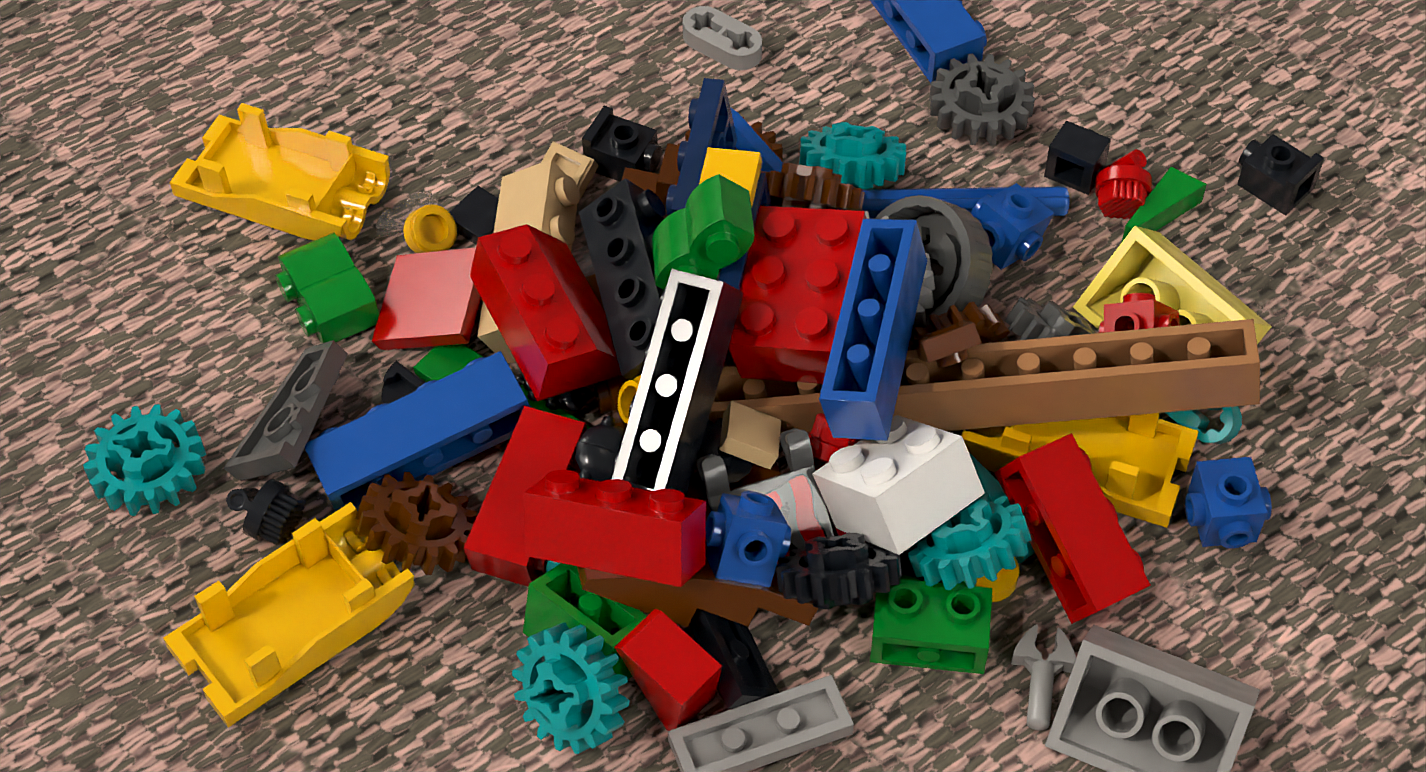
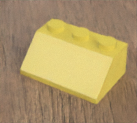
M1138 226L1132 228L1073 306L1077 312L1098 330L1100 323L1104 321V304L1122 303L1123 296L1132 293L1155 295V300L1179 311L1180 326L1254 319L1257 345L1272 327L1160 232Z

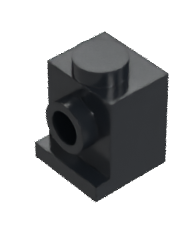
M605 105L582 137L583 155L594 159L598 164L595 173L619 182L622 180L625 167L654 173L661 159L662 147L658 145L657 130L613 115V108Z
M1274 134L1264 143L1254 139L1246 146L1239 158L1238 164L1242 166L1237 185L1286 216L1315 188L1324 157L1318 153L1310 157Z

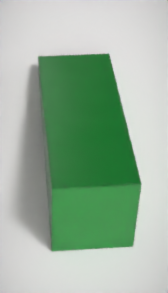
M1170 167L1145 199V204L1138 208L1125 225L1122 242L1134 226L1157 231L1200 204L1203 200L1207 184Z

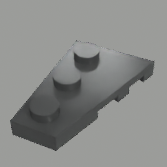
M334 340L306 348L228 460L224 469L233 477L242 481L259 476L266 477L272 473L295 468L331 389L339 379V372L348 353Z

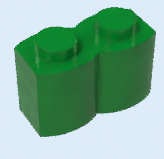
M720 174L712 176L692 191L687 199L685 208L673 212L658 225L652 237L655 286L664 290L667 286L671 269L716 280L719 269L736 262L749 250L755 236L749 190Z
M335 233L278 256L282 272L275 274L277 284L287 302L295 299L300 307L296 308L295 312L307 337L316 334L321 344L331 340L338 342L377 324L379 312L375 297L364 277L354 265L345 246Z

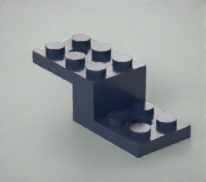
M704 78L699 98L691 100L688 114L691 132L689 140L682 141L679 146L677 166L680 175L677 185L671 184L668 189L666 199L668 216L677 210L685 208L688 197L699 185L708 147L735 150L737 135L724 80ZM760 172L751 208L754 228L759 206H772L766 174ZM749 250L736 262L721 268L719 281L740 290ZM728 348L725 360L726 362L735 363Z

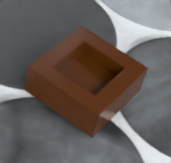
M966 320L912 339L919 360L928 363L936 361L938 368L947 367L968 359L970 356L967 349L981 344L975 323Z

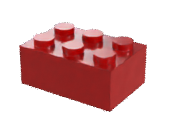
M759 206L754 228L755 236L749 249L740 291L744 292L729 344L730 353L741 378L823 384L862 220L867 219L865 211Z

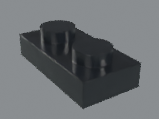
M697 608L689 626L694 634V640L722 665L717 691L725 701L727 708L733 709L780 693L748 626Z

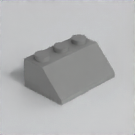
M1093 624L1082 641L1045 746L1107 772H1230L1254 711L1260 689Z

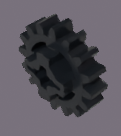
M850 532L842 536L826 538L817 536L805 542V550H790L789 556L778 558L779 564L776 565L779 592H783L785 599L797 598L800 604L813 600L814 607L828 610L835 606L869 603L873 600V592H890V586L899 585L901 583L900 577H902L900 555L865 541L863 534Z

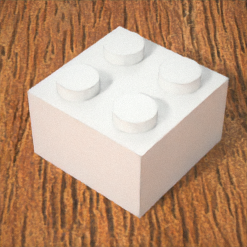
M899 415L893 416L888 441L861 439L853 446L841 448L833 453L827 464L812 473L837 529L846 533L863 534L865 541L898 555L985 494L962 436Z

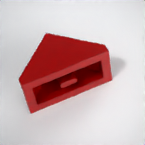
M654 609L614 647L667 731L688 724L715 697L722 665L661 610Z

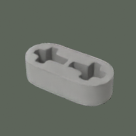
M709 6L692 8L684 15L682 23L683 39L692 49L735 70L751 69L761 61L762 37L754 28Z

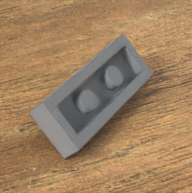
M832 675L670 730L668 731V742L680 772H748L853 735L854 723Z

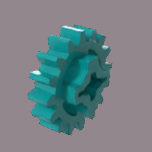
M847 122L832 124V128L823 127L822 132L811 130L808 131V137H801L799 165L820 166L832 169L833 173L842 175L841 183L851 184L855 188L869 189L873 187V184L883 186L884 180L896 182L898 175H904L907 153L906 144L899 143L897 136L885 137V131L875 126L864 127L851 125Z
M155 404L150 413L142 415L138 406H133L131 417L125 420L116 413L113 414L111 419L114 427L110 430L97 427L94 432L99 444H88L85 446V452L89 461L84 463L83 467L95 496L98 499L105 497L109 508L113 511L125 503L129 514L132 516H136L141 505H148L151 512L157 514L160 510V502L166 499L174 506L180 504L177 492L181 489L194 492L197 487L192 475L204 474L206 470L201 458L206 455V450L201 436L197 432L195 423L192 420L184 422L181 412L177 409L165 417L159 404ZM111 471L116 472L119 478H125L124 481L112 475Z
M985 493L912 545L906 552L915 577L923 576L927 586L931 587L942 580L945 590H951L957 583L960 584L962 581H965L968 588H974L977 578L985 576L988 580L994 581L997 580V573L1002 568L1013 570L1017 567L1014 557L1027 555L1026 542L1031 541V535L1025 515H1023L1021 506L1018 503L1010 505L1007 496H1002L991 502L989 493Z
M566 622L528 637L529 645L519 649L516 653L524 665L512 670V676L522 682L523 689L514 693V697L516 700L526 701L529 709L522 716L524 721L536 719L540 724L537 737L542 740L553 735L556 750L561 751L571 746L575 754H579L590 747L593 749L613 738L612 732L622 727L625 723L618 711L628 707L630 700L619 694L618 687L628 682L627 676L614 673L612 667L617 663L619 657L616 653L608 656L603 654L601 650L604 638L599 635L587 640V632L584 625L580 624L569 629Z

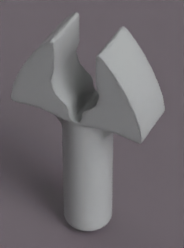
M1036 624L1024 634L1016 645L1011 664L1023 665L1031 674L1026 723L1033 730L1043 731L1050 726L1054 677L1061 671L1071 673L1076 655L1067 636L1058 627L1055 636L1054 652L1049 654L1047 660H1043L1041 652L1035 646L1038 625Z

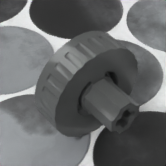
M917 195L905 197L890 204L876 216L875 219L888 216L892 220H916L922 242L930 238V243L923 245L925 253H929L931 270L934 274L935 289L932 290L934 305L933 308L925 309L926 325H913V329L915 327L926 328L930 325V315L936 314L939 316L947 313L951 305H955L959 312L963 311L969 302H975L977 307L981 305L990 285L993 254L986 231H984L980 221L971 212L958 205L937 198Z

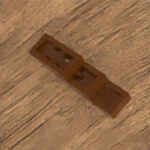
M707 558L705 565L682 587L577 566L582 590L649 614L654 609L661 610L676 624L688 627L697 608L748 627L758 607L808 626L818 608L813 606V600L800 604L797 598L785 599L783 592H779L777 573L775 572L770 587L717 579Z

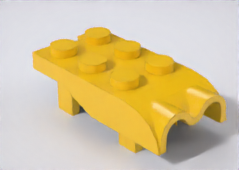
M241 103L237 109L240 121L219 114L202 137L205 149L198 159L194 161L187 158L170 181L174 196L301 238L315 241L335 233L338 237L353 240L363 227L368 206L370 204H377L384 196L389 183L390 167L388 162L389 156L353 145L351 137L328 131L324 136L302 128H268L263 109Z
M1160 413L977 428L969 429L968 431L963 430L961 436L968 451L986 469L995 473L1017 457L1072 433L1078 446L1088 455L1092 466V473L1104 496L1114 505L1116 512L1168 528L1180 490V485L1173 484L1171 481L1175 469L1187 471L1199 431L1159 419Z
M351 502L319 522L314 518L294 531L291 541L255 563L227 592L218 580L194 597L201 613L163 637L168 650L188 676L199 670L208 681L209 685L202 690L207 701L228 728L373 631L401 606L411 589L415 586L414 575L408 568L400 572L394 561L389 564L381 562L384 555L381 549L368 551L365 548L368 536L357 534L360 520L356 518L358 512Z

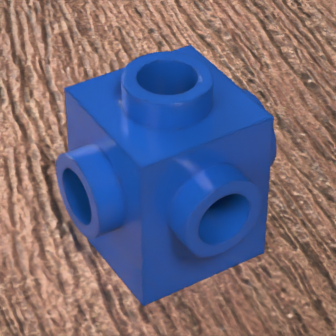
M1017 183L994 196L985 195L976 203L971 211V214L980 221L989 237V244L993 254L992 263L1001 270L1019 259L1027 261L1036 253L1043 242L1042 236L1055 214Z
M1252 457L1197 461L1188 488V494L1186 495V516L1191 527L1197 526L1202 547L1222 545L1225 548H1239L1249 543L1257 542L1264 521L1269 520L1271 517V498L1268 489L1259 485Z
M744 491L741 493V496L722 493L717 512L711 511L706 521V558L715 578L770 587L778 558H784L789 550L791 541L790 525L786 522L776 502L767 495L753 491Z

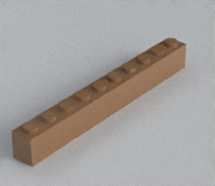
M1254 319L985 343L968 348L970 356L968 359L942 368H938L936 361L928 363L919 360L917 351L910 350L907 351L893 416L899 415L944 431L1257 405L1260 404V359ZM725 367L722 369L709 420L714 424L717 419L723 418V413L731 401L780 419V434L794 428L809 432L812 430L816 415L819 413L824 414L819 401L823 384L741 378L737 367Z

